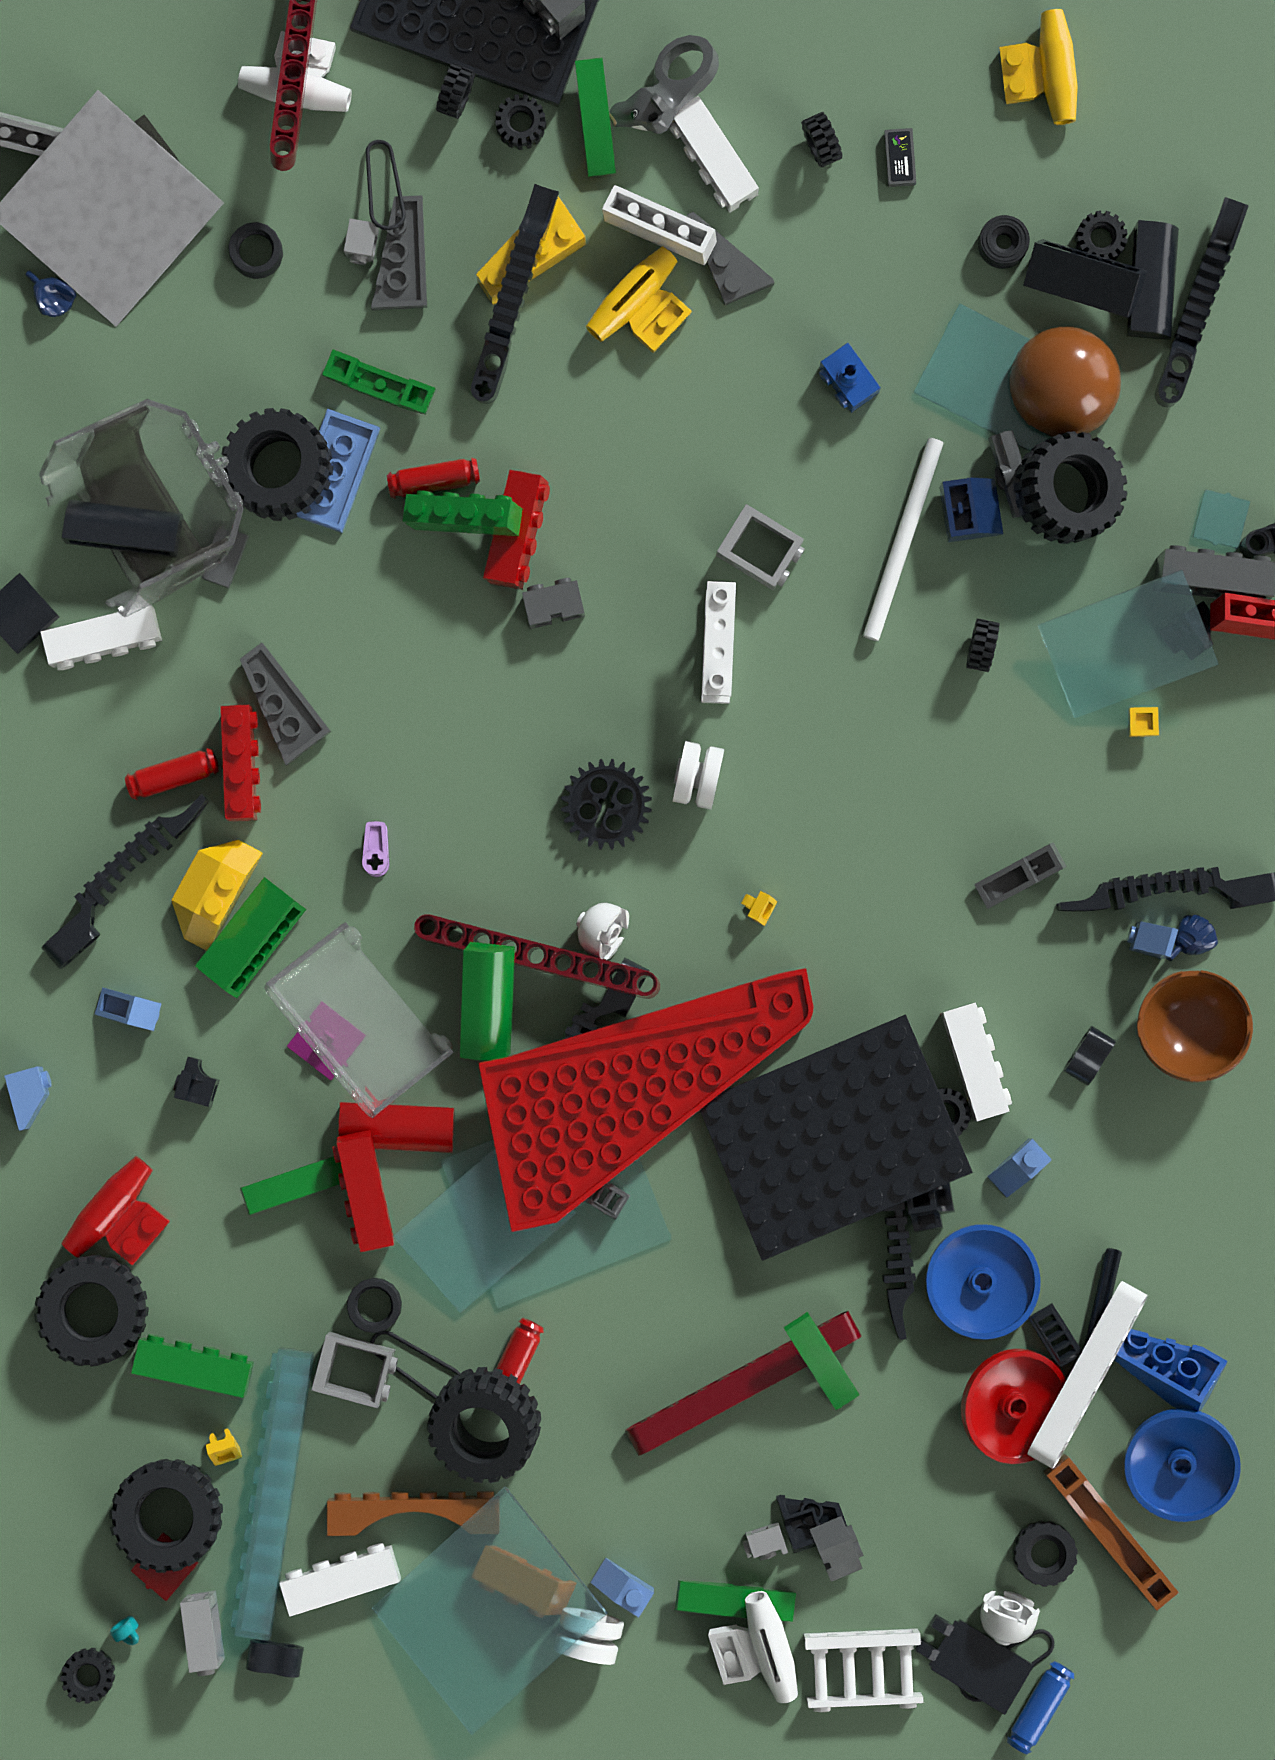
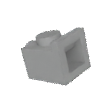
M778 1522L745 1532L748 1540L742 1542L747 1558L759 1557L760 1560L769 1559L776 1556V1551L780 1549L783 1555L788 1553Z

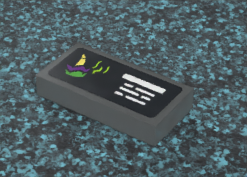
M913 128L885 130L888 187L916 185Z

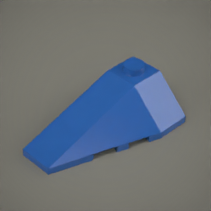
M1131 1329L1114 1360L1176 1409L1186 1408L1201 1411L1228 1361L1201 1346L1192 1345V1347L1177 1344L1175 1343L1176 1340L1166 1338L1165 1341L1149 1337L1148 1333Z

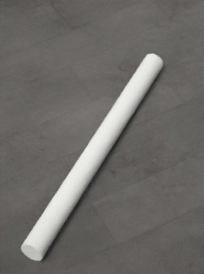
M927 439L863 633V637L874 641H879L944 444L938 439Z

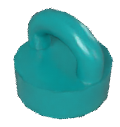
M133 1616L125 1617L111 1628L110 1635L115 1642L122 1640L128 1645H136L139 1642V1636L135 1630L139 1624Z

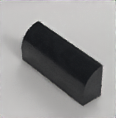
M1138 220L1134 227L1132 266L1147 270L1136 307L1130 317H1128L1126 337L1171 340L1179 228L1175 225L1157 221Z
M1041 239L1034 243L1023 286L1128 318L1139 300L1147 270Z
M70 500L65 512L62 539L65 544L177 558L183 513Z

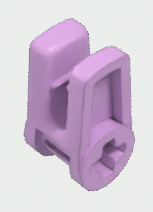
M367 822L365 826L362 865L365 871L372 877H382L389 870L388 831L384 822ZM374 857H378L383 862V865H378L377 870L368 865L369 862L374 861Z

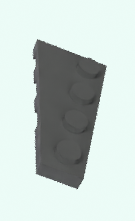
M422 195L402 196L406 212L405 220L397 229L387 230L381 266L371 305L372 310L427 308ZM394 196L388 226L395 225L401 219L402 213L398 196Z
M262 642L240 658L287 766L331 731Z

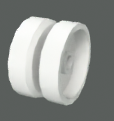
M685 741L682 758L678 760L674 778L676 787L673 802L687 804L691 799L692 789L696 788L698 789L697 807L711 810L724 749L710 746L706 751L704 763L698 762L701 752L700 744Z
M574 1607L563 1608L560 1624L569 1631H562L557 1634L554 1650L566 1656L587 1662L615 1664L618 1647L611 1641L621 1638L624 1622L597 1611Z

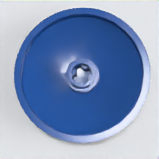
M987 1224L966 1226L944 1238L930 1257L925 1278L928 1300L935 1314L953 1331L973 1339H994L1005 1336L1019 1328L1033 1312L1039 1298L1041 1286L1037 1261L1026 1243L1017 1235L1004 1228Z
M1170 1409L1151 1416L1135 1430L1125 1451V1475L1132 1494L1149 1512L1171 1521H1196L1214 1514L1230 1500L1240 1479V1456L1230 1432L1212 1416L1193 1409Z

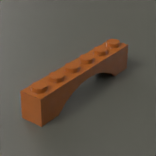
M1066 1454L1061 1456L1054 1469L1048 1467L1043 1471L1156 1611L1179 1593Z
M425 1491L420 1492V1497H408V1492H392L391 1497H380L379 1492H365L363 1497H351V1493L341 1492L334 1493V1498H329L327 1501V1536H356L367 1526L381 1518L405 1512H424L445 1517L463 1527L470 1534H500L501 1531L500 1495L494 1496V1491H477V1496H466L465 1491H450L448 1496H437V1492Z

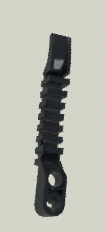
M534 184L526 213L518 229V237L516 236L514 240L515 247L514 250H511L509 256L511 258L510 263L507 264L505 269L506 275L501 282L502 288L497 295L498 301L492 311L494 314L488 324L489 332L485 334L484 347L471 384L473 397L482 404L492 403L498 396L507 369L512 344L511 338L512 335L515 336L517 330L514 325L516 321L519 322L520 307L523 308L525 302L523 296L524 293L527 294L529 289L527 283L528 280H532V268H536L538 262L536 255H541L543 249L540 242L541 240L545 241L558 199L559 191ZM492 356H497L500 358L499 368L493 371L488 370L486 367L487 360ZM488 383L491 393H485L484 397H481L482 394L478 391L479 386L484 387Z
M1227 197L1223 200L1212 233L1206 244L1207 248L1202 255V262L1198 266L1196 272L1198 274L1193 280V288L1190 290L1187 297L1188 301L1184 305L1182 311L1184 313L1179 319V327L1174 333L1173 338L1175 339L1170 345V351L1155 390V400L1162 407L1174 406L1183 396L1197 352L1196 347L1203 336L1200 333L1206 327L1207 322L1205 320L1210 315L1211 310L1209 308L1213 305L1216 298L1214 294L1219 290V281L1224 277L1226 271L1224 268L1230 261V253L1234 250L1249 206L1247 204ZM1180 360L1183 362L1185 372H1175L1172 368V361ZM1168 387L1172 388L1171 393L1174 394L1170 399L1166 398L1165 390Z
M201 794L183 813L177 816H158L153 822L149 821L144 825L146 829L143 832L139 831L134 835L136 839L133 842L128 841L124 845L126 849L123 852L118 851L114 855L116 859L113 862L108 861L104 865L106 868L104 871H98L93 875L95 879L92 882L88 881L83 885L86 888L85 895L79 892L74 896L81 904V911L41 947L59 969L71 963L101 935L94 927L95 907L98 904H102L105 907L109 903L108 899L101 893L104 888L110 893L117 890L109 879L113 876L116 880L122 882L126 877L120 872V869L124 867L132 872L136 868L130 862L132 857L140 863L146 861L147 858L140 852L142 847L153 856L159 853L158 849L150 842L153 836L164 849H171L173 845L160 832V829L164 826L173 837L178 839L194 823L209 803L205 796Z
M1204 867L1193 869V872H1190V869H1185L1177 874L1176 870L1169 871L1165 875H1162V872L1154 873L1151 877H1148V874L1137 876V879H1134V875L1125 877L1123 880H1120V877L1112 878L1109 882L1099 884L1095 893L1085 900L1059 902L1057 910L1085 912L1111 908L1108 890H1111L1114 909L1120 910L1125 908L1122 888H1125L1127 902L1132 903L1138 901L1137 886H1139L1141 898L1152 895L1150 885H1153L1154 894H1161L1165 892L1164 883H1167L1168 892L1172 893L1179 890L1178 881H1181L1183 893L1194 891L1193 882L1196 884L1197 895L1209 893L1208 888L1211 887L1228 899L1230 909L1274 902L1275 872L1225 881L1220 878L1218 867L1209 868L1207 872L1204 870Z
M624 958L621 963L623 965L650 971L649 969L627 958ZM617 971L612 980L613 984H622L626 979L625 972ZM643 978V979L640 981V983H639V988H640V989H641V987H642V985H643V983H644V981H645L646 978ZM608 989L600 1006L593 1008L583 1003L580 1009L587 1013L574 1015L572 1019L574 1023L571 1028L567 1027L565 1039L582 1034L583 1027L591 1031L598 1029V1026L594 1024L598 1017L614 1012L626 1017L636 996Z
M905 1202L884 1210L894 1211V1217H885V1225H896V1231L887 1232V1239H898L899 1244L887 1246V1251L890 1254L900 1253L901 1258L886 1260V1267L888 1269L902 1268L903 1273L882 1275V1280L885 1283L904 1282L905 1287L886 1289L891 1319L899 1340L907 1339L903 1320V1308L907 1298L914 1292L913 1281H916L915 1273L911 1272V1267H914L913 1259L909 1258V1252H912L911 1245L907 1244L909 1231L905 1230L904 1225L907 1224V1217L903 1216L902 1210H905Z

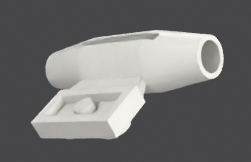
M281 31L274 55L277 67L242 66L238 77L239 89L276 102L285 32ZM312 38L303 104L305 109L347 112L349 109L352 90L323 78L330 71L336 49L334 42ZM293 51V52H291V53H293V54H300V53H302V52H301V51ZM289 76L288 78H289V79H297V78H299V77H297V76ZM286 101V102H284V103H285V104H288V105H291V104H294L295 102H294V101Z
M757 1591L751 1593L745 1598L748 1628L740 1627L736 1624L709 1630V1640L723 1684L748 1681L761 1672L778 1703L791 1702L797 1698L798 1690L795 1664L782 1621L766 1592Z

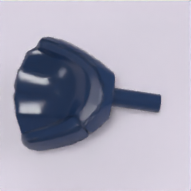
M30 270L26 272L25 276L35 284L33 296L36 306L42 315H48L49 317L61 316L71 309L76 297V291L65 281L58 278L39 280Z
M1199 915L1184 916L1178 926L1174 943L1176 947L1172 950L1171 957L1167 958V960L1172 961L1180 952L1188 955H1200L1215 948L1218 940L1212 924Z

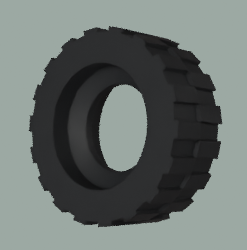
M1043 1520L1037 1521V1523H1030L1025 1529H1021L1019 1536L1014 1540L1015 1545L1012 1553L1014 1554V1563L1022 1576L1031 1583L1039 1584L1042 1587H1047V1585L1055 1586L1059 1582L1067 1580V1577L1073 1573L1074 1566L1077 1565L1076 1555L1078 1554L1075 1546L1076 1543L1070 1533L1059 1524L1057 1525L1052 1521L1044 1522ZM1042 1539L1053 1541L1059 1549L1057 1562L1047 1568L1037 1566L1031 1558L1033 1545Z

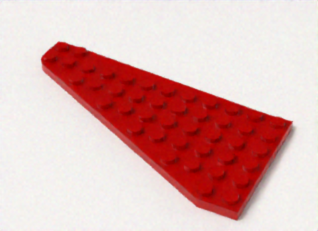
M806 968L777 973L508 1057L479 1062L480 1077L511 1232L557 1223L802 1030L809 1023L814 1009Z

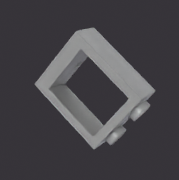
M746 504L717 550L716 556L774 591L777 585L782 587L790 575V572L786 569L791 561L797 563L805 549L801 545L804 539ZM752 519L792 543V546L772 577L732 553Z
M329 1332L325 1337L312 1391L378 1408L382 1401L387 1402L391 1386L386 1384L389 1374L394 1375L397 1367L398 1358L394 1357L396 1349ZM338 1344L385 1357L375 1395L328 1383Z
M216 1590L188 1594L180 1602L189 1673L197 1672L198 1676L211 1675L215 1673V1669H218L225 1660Z

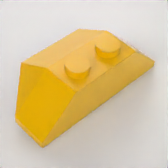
M240 840L198 850L171 900L185 940L206 951L224 927L261 859L262 852Z

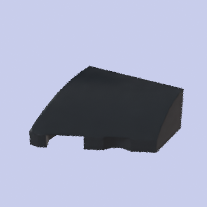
M785 1495L776 1496L793 1553L816 1547L810 1529L842 1516L845 1526H847L841 1507L837 1502L826 1501L818 1503L808 1498L797 1500L785 1498Z

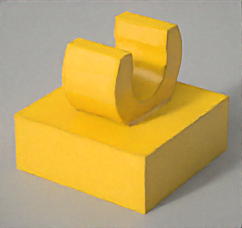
M1134 707L1128 709L1129 737L1159 735L1158 707Z
M760 891L757 899L746 894L741 904L750 909L748 917L765 926L778 901Z
M224 1429L225 1439L217 1441L214 1433L209 1436L211 1443L206 1444L208 1456L215 1466L242 1458L240 1446L229 1429Z

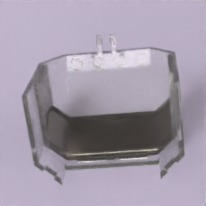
M149 399L54 441L39 472L41 483L44 486L48 485L50 496L45 497L48 508L77 494L81 501L183 513L177 558L111 550L133 588L108 599L105 603L110 607L118 606V612L123 617H128L162 600L218 565H221L235 544L244 510L240 495L233 491L228 483V476L224 470L229 463L227 457L214 459V453L220 448L218 442L204 443L199 434L200 431L197 423L190 419L185 411Z

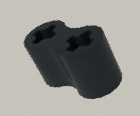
M1090 1026L1063 1071L1088 1086L1113 1049L1116 1040L1094 1026Z
M250 1639L246 1669L257 1673L297 1678L300 1676L304 1647L265 1639Z

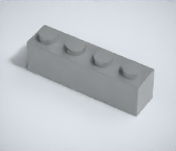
M0 112V146L41 156L64 129Z

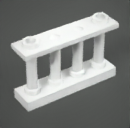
M707 581L701 703H730L736 582Z
M898 1629L805 1633V1649L811 1650V1653L814 1654L816 1697H807L808 1708H813L814 1712H829L831 1707L899 1704L900 1708L905 1709L916 1708L917 1703H923V1696L921 1692H913L911 1650L914 1649V1645H921L919 1630ZM885 1646H897V1650H900L902 1693L885 1694L883 1651H885ZM859 1647H868V1651H871L873 1694L856 1695L854 1652ZM839 1648L840 1652L843 1653L844 1695L827 1696L825 1653H828V1649Z

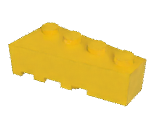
M559 196L545 241L541 240L540 242L543 249L541 255H536L538 262L536 268H532V279L586 245L585 235ZM519 230L508 239L476 274L478 284L492 305L498 301L497 295L501 291V282L503 277L505 278V269L507 264L510 263L511 258L509 256L511 250H514V240L516 236L518 237Z

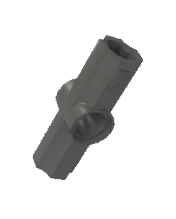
M1013 430L991 436L988 440L996 462V482L999 488L1005 491L1012 517L1018 518L1024 512L1022 507L1017 508L1015 500L1019 499V495L1014 492V483L1019 482V478H1016L1015 475L1017 468L1023 466V464L1021 463L1022 459Z

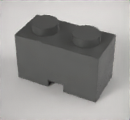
M563 578L554 581L555 585L544 588L543 584H537L527 587V592H523L522 595L530 629L552 625L551 619L562 617L563 622L585 617L577 580L571 581V578Z
M842 1516L810 1529L831 1582L863 1569L859 1560L860 1557L864 1556L852 1525L845 1526Z

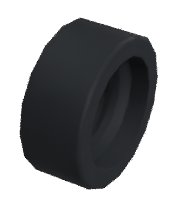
M259 222L246 223L237 228L230 238L228 245L229 256L236 270L244 276L253 279L265 278L273 274L280 266L283 258L282 244L276 232L268 225ZM251 235L264 236L272 245L271 258L261 266L247 265L240 257L239 249L241 243Z
M370 1278L363 1280L352 1289L348 1296L347 1311L349 1318L357 1328L364 1332L378 1333L385 1331L397 1321L401 1314L402 1301L400 1293L392 1283L385 1279ZM372 1288L386 1292L391 1301L390 1313L379 1322L365 1320L360 1315L357 1307L361 1294Z

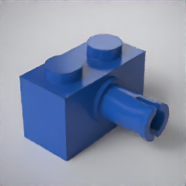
M846 343L820 362L819 368L821 371L819 375L827 386L830 384L837 392L835 394L837 401L844 409L848 407L851 413L879 394L881 387L849 343Z

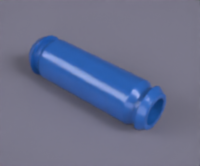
M1056 1661L1050 1663L1051 1668L1044 1672L1011 1729V1736H1007V1743L1026 1755L1032 1752L1030 1750L1031 1747L1035 1746L1070 1688L1071 1678L1074 1679V1673Z

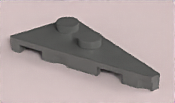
M691 212L687 214L688 218L711 227L696 213ZM715 230L717 242L706 263L724 305L774 285L775 282L771 276Z

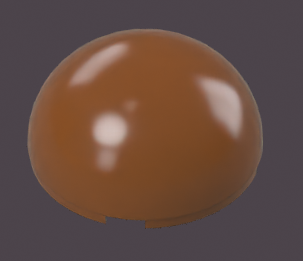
M1056 327L1035 335L1020 349L1014 359L1010 372V393L1021 417L1030 426L1032 425L1046 435L1054 437L1073 431L1077 434L1081 432L1090 433L1100 427L1113 412L1120 395L1121 374L1113 352L1099 337L1080 328Z
M1180 971L1163 978L1148 992L1139 1010L1137 1029L1142 1049L1157 1069L1174 1079L1199 1083L1218 1079L1232 1071L1241 1062L1252 1040L1253 1020L1245 997L1230 981L1208 971Z

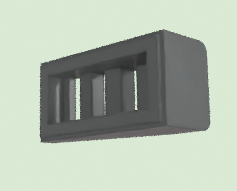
M607 1182L595 1192L592 1198L588 1197L585 1202L616 1220L631 1195ZM607 1188L610 1190L602 1204L598 1203V1198L603 1190ZM614 1194L620 1196L612 1210L608 1209L607 1205Z

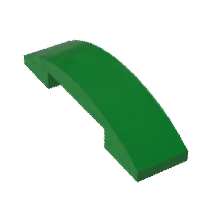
M332 349L322 374L324 377L359 393L426 415L436 390L435 387L411 378L408 380L360 362L358 358Z

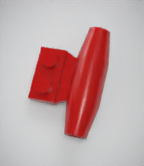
M135 1156L112 1175L78 1214L63 1239L62 1246L79 1258L106 1236L110 1248L133 1265L170 1222L149 1203L136 1200L153 1169L139 1157Z

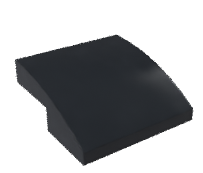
M21 573L16 575L0 590V636L19 654L41 634V631H45L59 618L58 614Z

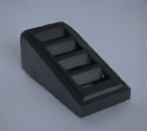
M1053 1303L1029 1316L1030 1323L1058 1368L1081 1355V1348ZM1052 1314L1054 1319L1040 1327L1038 1322ZM1058 1324L1060 1329L1046 1337L1044 1332ZM1062 1335L1066 1337L1065 1340L1055 1346H1052L1050 1343ZM1068 1345L1072 1347L1070 1351L1060 1357L1058 1356V1351Z

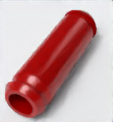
M471 457L469 461L458 459L398 470L395 474L390 472L387 474L390 497L396 499V496L406 498V494H417V491L434 493L467 487L474 482L477 485L480 482L477 460Z
M206 748L207 751L205 752L196 751L137 770L133 775L128 773L125 776V783L131 799L138 800L139 796L145 798L208 778L211 773L216 775L219 772V766L214 751Z
M525 1318L518 1321L520 1325L514 1329L496 1369L503 1370L502 1374L509 1377L512 1374L517 1377L518 1384L521 1383L540 1343V1334L544 1333L542 1326Z

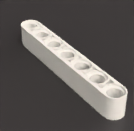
M1123 1281L1119 1284L1027 1453L1029 1456L1054 1469L1148 1297L1147 1294Z

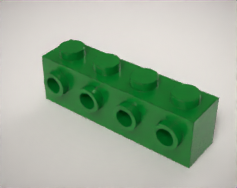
M428 491L406 494L402 521L414 530L519 536L523 509L513 502L509 496L496 495L495 499H488L484 495L469 494V497H459V494L444 492L442 496H434L433 493Z
M148 1334L147 1338H141L138 1341L131 1373L244 1398L247 1395L254 1362L248 1361V1356L231 1352V1356L221 1355L220 1349L203 1346L202 1351L193 1349L192 1343L176 1340L175 1344L164 1342V1337Z

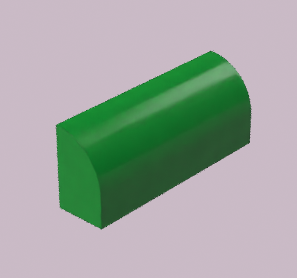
M264 877L195 967L224 991L238 998L307 909Z
M470 942L463 950L460 1058L488 1061L508 1057L511 1054L514 946Z

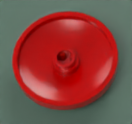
M1026 1349L1001 1351L982 1362L969 1378L961 1401L962 1423L972 1444L983 1454L998 1462L1021 1464L1035 1460L1027 1453L1066 1382L1061 1370L1045 1356Z

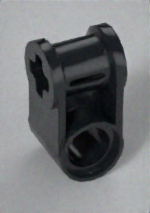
M1275 523L1253 530L1243 537L1239 548L1245 558L1254 559V556L1275 554ZM1251 538L1259 541L1260 551L1253 550L1250 547L1249 540Z

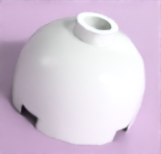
M599 903L589 908L587 912H582L576 926L578 927L579 943L584 951L596 958L610 959L624 939L618 936L622 927L628 928V911L613 904Z
M996 1591L985 1594L980 1619L984 1630L997 1643L1002 1645L1019 1643L1026 1640L1033 1633L1040 1611L1033 1608L1034 1602L1010 1591H1004V1596H995Z

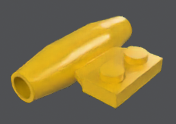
M1051 9L1041 13L1039 47L1028 43L999 47L1006 104L1032 101L1045 93L1054 125H1066L1076 121L1078 85L1073 42L1063 10Z
M660 247L637 264L604 298L586 325L588 332L595 339L602 342L629 322L633 335L654 353L692 312L672 292L660 290L678 262L676 257L665 247Z

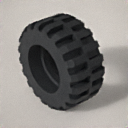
M267 408L264 410L265 414L262 415L256 411L249 414L251 420L248 422L239 421L236 424L239 428L237 432L233 433L230 431L226 438L230 443L229 446H223L221 453L225 458V461L221 462V471L225 474L223 480L234 498L248 511H252L258 517L264 519L270 517L273 521H281L282 517H287L289 520L297 518L296 513L302 511L306 514L312 509L309 505L314 501L317 504L320 503L323 499L320 495L323 489L328 491L331 484L328 480V475H333V466L330 463V460L333 459L331 450L327 447L326 440L317 428L299 413L293 414L290 410L283 408L279 412H276L274 408ZM279 441H288L296 445L301 453V465L297 475L288 484L279 488H264L259 485L254 478L253 467L256 457L261 450L269 444Z
M1075 431L1066 432L1037 444L1031 448V452L1025 454L1021 460L1023 466L1017 468L1015 475L1016 478H1019V482L1014 483V492L1019 495V499L1015 501L1017 508L1022 507L1024 512L1021 517L1025 523L1030 521L1033 524L1031 530L1037 535L1044 533V539L1051 542L1057 540L1059 544L1077 543L1103 533L1105 529L1110 528L1116 522L1115 517L1121 515L1124 509L1121 502L1127 499V491L1123 490V485L1127 484L1126 475L1122 476L1121 468L1124 467L1121 460L1116 461L1114 458L1116 452L1111 447L1105 448L1103 440L1098 437L1091 439V435L1085 432L1079 434ZM1060 463L1068 464L1077 469L1086 482L1088 498L1081 513L1067 509L1061 504L1055 494L1053 479L1056 468Z
M101 1255L84 1256L63 1263L62 1266L53 1270L49 1274L50 1277L42 1283L40 1296L36 1297L35 1306H38L37 1313L34 1314L35 1323H39L40 1330H38L40 1338H45L48 1343L46 1347L51 1352L55 1351L58 1353V1358L65 1362L68 1360L74 1362V1365L99 1366L123 1356L139 1341V1336L146 1327L145 1318L148 1316L149 1307H146L145 1300L148 1298L146 1290L143 1291L140 1286L141 1280L130 1272L132 1269L127 1265H122L117 1262L118 1260L111 1257L105 1258ZM84 1284L104 1286L113 1294L117 1302L118 1317L116 1323L109 1332L100 1337L90 1338L78 1334L71 1327L66 1316V1303L69 1296L76 1288Z
M478 1367L474 1373L472 1369L462 1371L460 1376H453L447 1385L443 1386L430 1410L427 1431L430 1433L428 1437L430 1446L436 1447L434 1455L439 1461L444 1460V1467L450 1472L455 1470L459 1473L458 1477L466 1480L467 1477H471L473 1482L483 1483L484 1479H488L489 1483L499 1482L501 1476L503 1479H508L514 1475L515 1471H520L524 1467L540 1435L541 1412L536 1410L538 1406L536 1398L534 1396L529 1397L530 1389L524 1383L522 1385L518 1384L517 1377L512 1374L509 1377L503 1375V1370L494 1368L493 1372H490L487 1367ZM469 1408H484L494 1412L505 1423L509 1437L498 1442H486L475 1438L462 1424L460 1412Z
M161 1459L143 1465L132 1472L119 1485L120 1488L114 1494L111 1501L113 1502V1507L109 1511V1519H112L110 1530L112 1536H116L118 1541L116 1546L119 1551L123 1549L127 1554L126 1558L131 1563L135 1561L140 1564V1568L147 1571L154 1569L157 1573H165L170 1570L175 1572L197 1562L214 1544L218 1531L222 1526L221 1514L223 1513V1505L219 1502L218 1497L220 1493L218 1489H214L211 1484L212 1479L207 1474H202L199 1471V1467L194 1464H185L183 1460ZM163 1488L177 1490L187 1498L192 1507V1525L187 1534L177 1541L159 1542L149 1536L142 1526L140 1520L142 1503L155 1490Z

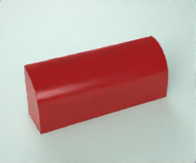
M340 1102L339 1136L371 1130L375 1149L453 1153L455 1108Z

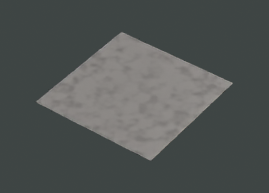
M97 90L0 202V225L114 326H117L224 202L105 95Z

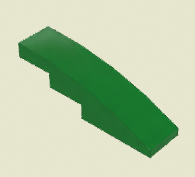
M603 58L575 60L588 177L615 174L616 169Z
M333 1156L241 1187L240 1191L248 1215L339 1185L338 1174L343 1173L341 1162L336 1163Z
M808 1312L783 1327L835 1410H838L860 1395Z
M678 1580L675 1609L747 1618L745 1598L751 1593L764 1591L768 1594L781 1621L793 1622L796 1593L785 1590H769L762 1587L735 1586L730 1583Z

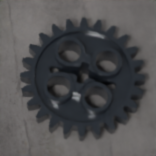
M600 759L599 767L596 768L591 762H588L589 771L586 772L579 767L580 777L570 776L574 785L564 786V789L570 793L569 796L561 797L562 801L568 803V806L561 808V812L570 814V816L564 819V823L573 822L574 825L569 832L575 833L579 831V842L587 837L588 847H591L595 841L598 842L599 850H602L604 843H608L610 849L614 850V842L617 841L622 847H625L624 839L627 837L634 842L633 832L643 833L639 824L649 823V820L643 816L644 813H652V809L645 806V803L652 801V797L643 795V793L649 790V786L640 787L639 784L644 777L634 778V767L628 772L624 771L625 762H622L619 768L615 767L614 759H611L609 766H605L603 760ZM594 780H604L607 783V789L600 794L593 792L591 784ZM616 781L618 786L611 799V804L614 808L607 809L601 826L596 828V821L602 811V805L599 802L600 800L605 801L607 799L612 783ZM620 791H630L633 794V800L629 804H621L617 800V794ZM592 805L596 809V815L589 820L582 818L580 810L583 806ZM610 816H618L622 820V826L618 830L613 831L606 826V820Z

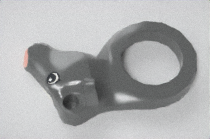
M687 35L676 38L667 44L656 60L653 86L640 88L626 101L614 104L609 112L613 125L616 127H632L656 134L667 131L678 111L702 92L715 77L719 67V58L711 43L703 37ZM691 50L703 53L701 66L693 75L682 80L668 78L670 64L676 57Z

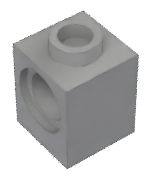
M349 219L344 253L346 258L350 259V262L359 265H365L366 262L374 263L379 228L372 222Z

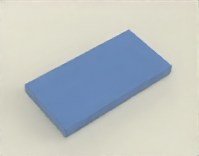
M327 409L319 432L326 440L327 447L331 450L333 458L330 460L333 466V475H328V480L331 484L328 491L322 490L320 495L323 499L320 503L317 504L314 501L309 505L312 510L306 514L302 511L296 513L298 518L343 533L381 430L380 427Z

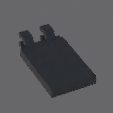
M935 1613L930 1626L946 1636L939 1648L920 1639L921 1645H916V1651L931 1660L929 1665L932 1671L1005 1715L1033 1669L1034 1664L1004 1645L997 1643L994 1639L960 1618L952 1624Z

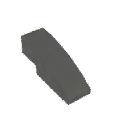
M1054 842L974 885L987 909L1067 866Z

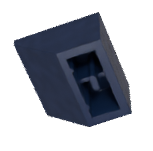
M964 478L943 481L939 489L948 543L1004 534L995 479Z

